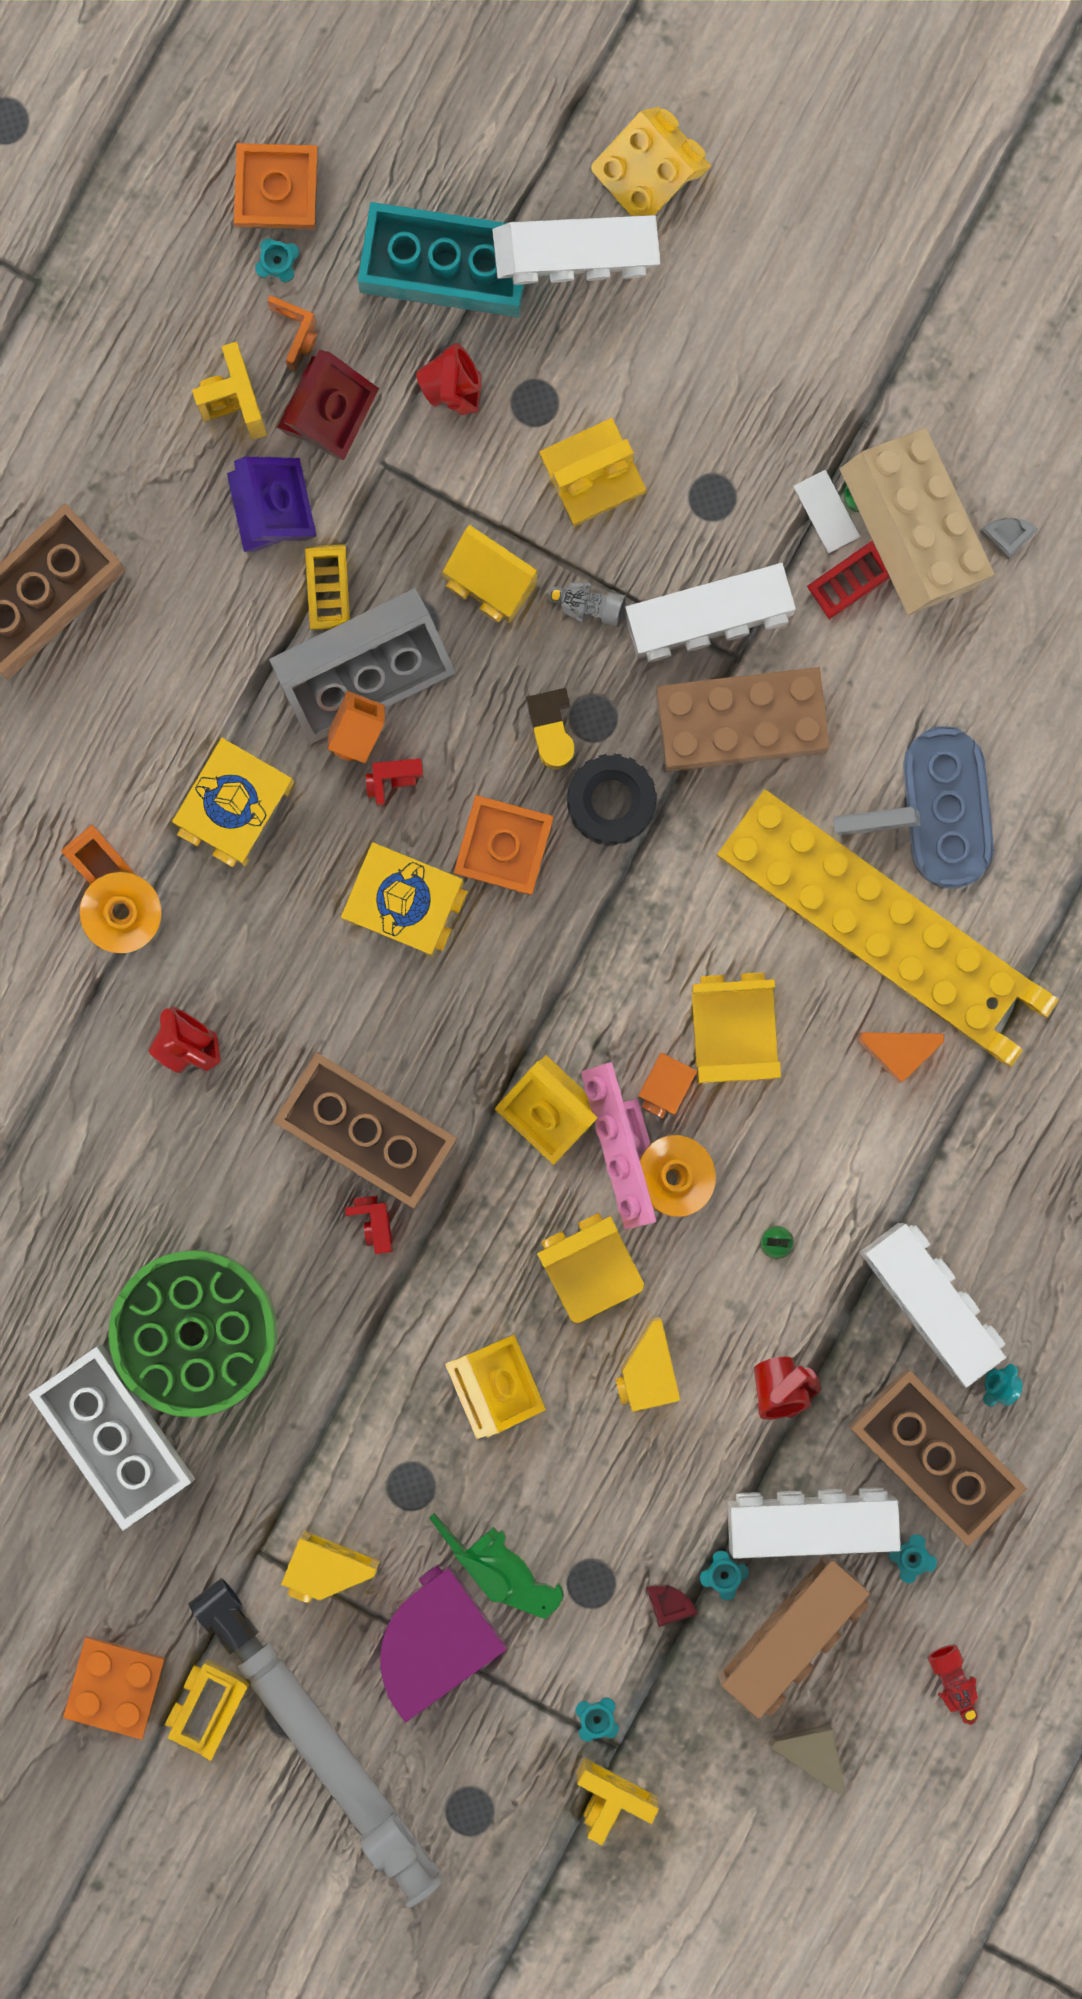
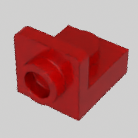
M421 758L372 763L373 773L366 774L368 798H376V805L378 807L386 806L384 782L391 781L392 788L416 786L415 779L424 778Z
M377 1196L354 1198V1207L345 1208V1216L370 1213L371 1221L364 1222L366 1246H374L375 1254L393 1252L388 1203L378 1204Z

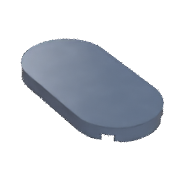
M948 726L931 728L919 735L910 744L903 760L906 807L917 809L920 812L921 821L920 826L909 827L911 855L916 869L925 880L941 888L958 889L978 880L988 868L993 857L994 845L985 759L980 746L965 732Z

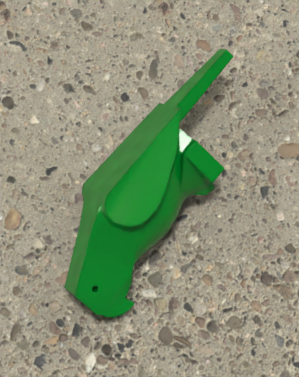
M435 1513L429 1517L454 1551L455 1557L491 1601L512 1606L542 1619H546L561 1605L564 1598L561 1585L558 1583L554 1588L546 1583L536 1582L526 1563L517 1554L506 1548L504 1530L498 1532L493 1527L467 1550Z

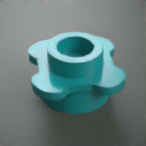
M272 238L263 240L260 244V261L255 265L256 273L261 278L273 276L279 278L281 282H290L295 275L292 268L294 260L299 257L298 247L294 243L285 244L281 241H274ZM275 257L281 258L279 264L273 262Z
M1008 1364L1004 1369L992 1368L988 1371L985 1377V1390L987 1392L983 1397L985 1405L993 1407L998 1402L1004 1406H1009L1017 1401L1023 1388L1022 1380L1017 1376V1366Z
M919 1534L911 1535L909 1541L902 1543L900 1551L888 1552L889 1559L895 1562L900 1570V1579L906 1583H913L919 1574L925 1571L932 1572L937 1566L936 1558L930 1555L925 1547V1538ZM910 1555L916 1556L915 1562L909 1561Z
M721 1550L714 1553L713 1562L708 1570L701 1572L700 1581L703 1586L712 1587L718 1591L722 1599L730 1600L736 1596V1589L741 1581L748 1578L749 1570L745 1564H737L729 1558V1554L726 1551ZM726 1571L728 1578L722 1579L720 1574Z
M604 1697L600 1702L595 1703L581 1701L577 1704L575 1713L580 1717L581 1728L579 1729V1736L583 1741L590 1742L594 1738L605 1736L611 1739L618 1734L619 1726L614 1722L613 1716L616 1705L611 1698ZM595 1716H600L601 1722L595 1723L593 1721V1718Z

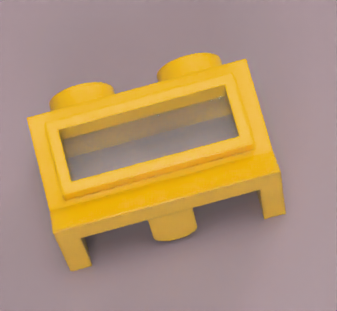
M209 1659L204 1662L202 1668L194 1665L183 1687L189 1690L190 1693L184 1705L175 1703L165 1723L166 1726L172 1728L167 1738L202 1755L211 1762L250 1684L249 1680H245L243 1676Z

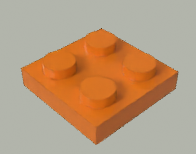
M236 143L235 227L316 229L317 145Z
M475 795L454 869V875L532 896L554 816Z
M86 1636L63 1718L142 1740L146 1732L166 1658Z

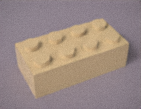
M926 428L864 450L840 468L907 615L969 592L995 575Z

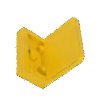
M659 106L640 111L591 166L593 174L631 216L656 215L687 181L702 177L712 166L704 158L706 156L704 149L693 139H687L679 130V123L674 115L666 109H661Z
M599 1212L577 1223L580 1231L567 1238L563 1231L541 1241L544 1249L537 1252L564 1308L574 1323H581L640 1293L644 1288V1282L611 1216L602 1219Z

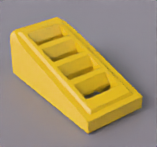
M345 544L305 546L310 630L332 629L350 620ZM338 558V565L314 567V559ZM339 574L340 582L315 583V576ZM340 591L341 598L316 600V592ZM341 607L342 615L317 616V609Z

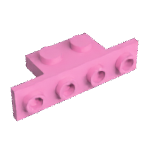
M612 1062L581 1071L591 1111L598 1117L594 1121L595 1128L600 1139L607 1164V1172L612 1182L624 1229L657 1222L640 1164L641 1155L651 1143L638 1098L623 1102Z

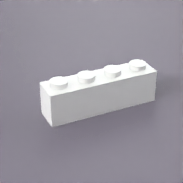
M656 215L510 222L492 229L498 278H513L515 285L538 282V276H550V282L552 283L574 280V274H586V280L588 281L608 279L611 277L610 272H622V278L624 279L646 276V269L661 264Z
M783 563L625 606L624 613L637 659L647 657L648 662H655L672 656L670 651L672 649L686 646L687 651H694L711 645L709 639L725 635L726 640H734L750 634L748 628L764 624L767 630L789 623L788 617L794 615L796 608Z

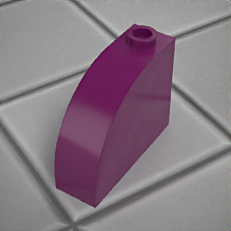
M436 1565L418 1578L421 1586L410 1593L398 1606L389 1621L383 1638L380 1656L383 1684L391 1703L405 1723L507 1649V1644L450 1565L443 1570Z

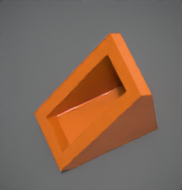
M93 824L61 850L89 884L99 877L112 872L135 874L101 831Z
M862 1032L859 1034V1043L898 1083H902L944 1042V1034Z

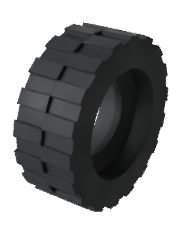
M615 753L609 756L606 754L599 755L598 758L586 761L574 773V777L568 787L567 809L575 828H578L587 839L590 838L594 840V843L601 845L603 843L609 844V846H617V844H626L635 837H639L651 823L657 802L654 781L648 775L645 767L637 764L636 760L631 757L628 759L622 757V754ZM606 780L622 782L628 787L632 796V804L626 815L616 820L602 818L595 812L592 806L591 798L594 789Z

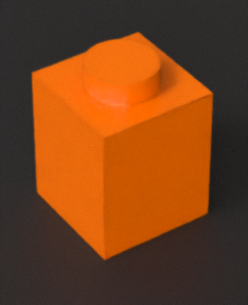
M347 691L328 730V750L333 751L341 759L347 761L357 760L366 763L385 724V705Z
M661 1052L637 1096L644 1100L641 1108L662 1119L666 1112L674 1116L697 1071Z

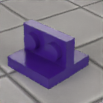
M245 456L234 461L235 470L227 473L244 552H256L282 541H306L317 536L300 458Z

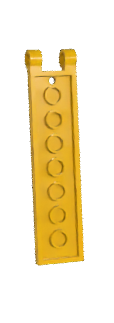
M766 789L763 790L716 855L1008 1067L1013 1066L1023 1050L1012 1040L995 1031L994 1028L1016 998L1045 1018L1049 1016L1059 1002L1050 992L1030 981ZM992 997L997 1000L998 1004L995 1009L987 1007L986 1001L988 998Z

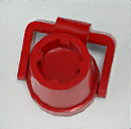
M454 343L445 348L442 354L416 372V378L424 396L434 407L447 404L448 408L460 415L478 412L482 374L477 370L470 355L459 343Z
M171 1006L170 1009L166 1008L161 1012V1027L148 1050L153 1058L177 1073H182L189 1064L209 1071L220 1063L217 1033L211 1031L195 1017L177 1007Z
M783 1356L768 1359L754 1367L758 1397L757 1409L760 1418L764 1420L795 1417L798 1413L811 1406V1401L822 1389L819 1385L820 1378L810 1368H804L803 1366L796 1368L791 1357Z

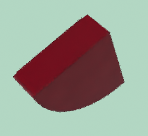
M663 1584L646 1586L659 1627L698 1614L692 1601L682 1591Z

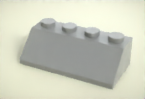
M415 588L269 659L310 744L328 736V730L347 691L381 703L386 708L456 674L431 616Z

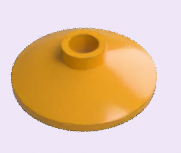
M129 872L108 873L92 882L82 897L79 910L80 922L87 937L101 949L113 953L133 952L145 946L156 934L162 914L161 903L154 888L142 877ZM125 904L129 909L128 916L125 918L116 917L113 913L114 906Z
M681 1135L665 1136L651 1143L640 1157V1164L652 1207L659 1213L671 1217L688 1216L702 1209L710 1200L715 1189L716 1171L709 1153L695 1140ZM668 1171L676 1174L677 1183L675 1185L667 1182L666 1174Z

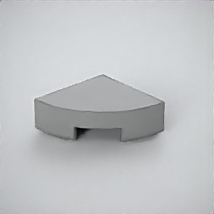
M1008 518L990 522L980 530V533L1009 560L1037 532L1038 528L1026 520Z

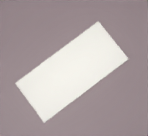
M826 470L793 486L828 554L860 538Z

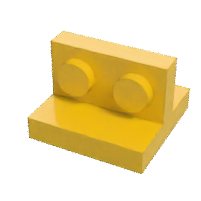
M237 341L221 346L231 377L223 380L222 376H213L199 382V388L192 389L203 421L206 422L242 410L251 439L255 440L268 436Z
M613 418L607 419L539 451V456L573 527L647 492L633 462L634 452L627 438L622 439Z
M547 1055L528 1070L495 1108L508 1123L553 1165L598 1118L591 1111L585 1091Z
M515 1334L445 1363L476 1439L497 1434L546 1410Z
M585 1757L583 1758L577 1770V1785L594 1793L583 1814L588 1839L602 1846L621 1809L652 1824L659 1811L656 1795Z

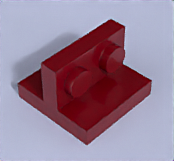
M319 349L316 357H311L277 428L287 435L312 442L331 456L344 460L379 388L331 352Z

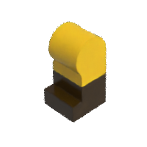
M566 687L527 696L526 702L542 763L554 770L567 767L574 757V743L572 738L565 733L560 710L570 708Z

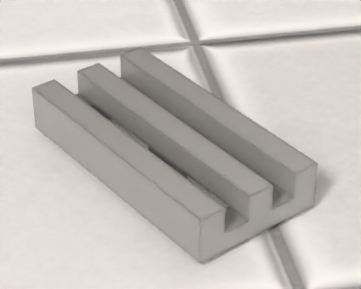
M905 807L837 816L833 819L835 834L844 836L920 826L921 821L920 812L917 809Z

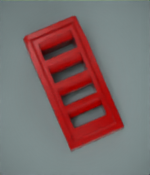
M872 540L807 585V588L830 620L889 580L890 576ZM868 554L872 556L882 571L877 577L864 559ZM855 563L868 580V583L864 586L861 585L850 568ZM840 573H843L855 591L850 596L836 577ZM827 582L830 583L841 599V602L837 605L833 603L823 588V585Z

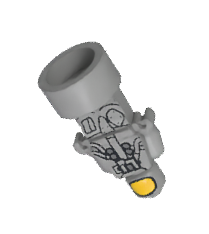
M570 582L565 591L557 586H552L551 589H548L547 596L549 601L558 604L562 602V612L576 618L578 621H584L583 616L588 614L602 618L603 624L619 627L621 624L627 599L625 595L609 592L608 596L592 593L590 589L593 585L592 583Z

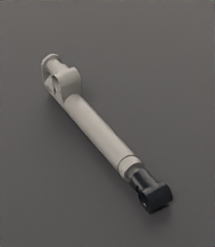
M220 1578L188 1603L194 1616L209 1633L215 1632L229 1655L234 1652L242 1662L236 1668L245 1680H249L250 1686L359 1831L361 1834L360 1846L370 1862L379 1872L382 1873L384 1871L388 1878L396 1880L406 1894L405 1904L408 1908L417 1905L440 1886L443 1874L423 1850L422 1846L284 1661L279 1660L277 1657L278 1653L272 1645L267 1643L263 1646L255 1636L259 1631L250 1619L246 1618L242 1613L243 1605L230 1585L223 1578Z

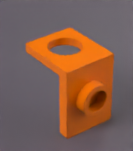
M269 295L267 303L271 311L301 323L285 360L287 368L296 372L302 356L309 357L316 343L317 334L313 332L317 323L315 315L312 312Z

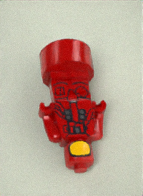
M957 1645L941 1647L930 1653L927 1657L933 1673L939 1675L945 1688L943 1693L938 1692V1696L943 1699L951 1712H960L964 1723L974 1724L978 1718L977 1712L973 1707L978 1699L975 1685L976 1679L970 1676V1679H966L962 1669L964 1660Z

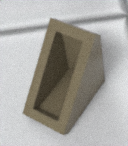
M830 1724L772 1736L769 1741L772 1750L841 1795L845 1786L834 1733Z

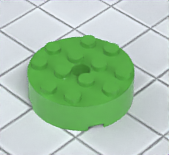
M203 1250L171 1253L149 1262L138 1270L118 1295L109 1322L111 1356L115 1368L125 1385L131 1392H134L153 1408L181 1417H200L215 1414L235 1405L248 1396L268 1372L276 1351L278 1336L275 1309L261 1281L238 1261L216 1252ZM190 1321L200 1324L204 1330L203 1339L198 1345L188 1344L182 1336L184 1325Z

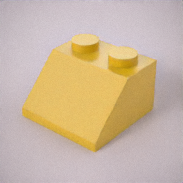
M468 525L442 571L443 578L448 581L445 587L450 592L463 600H466L469 595L482 604L479 610L497 623L502 618L511 623L537 585V570L471 525Z
M659 1316L651 1318L621 1366L622 1377L615 1378L621 1405L629 1403L632 1412L681 1401L662 1319Z
M304 1531L298 1540L281 1585L289 1588L287 1595L297 1600L310 1603L311 1599L314 1598L320 1601L373 1578L381 1561Z

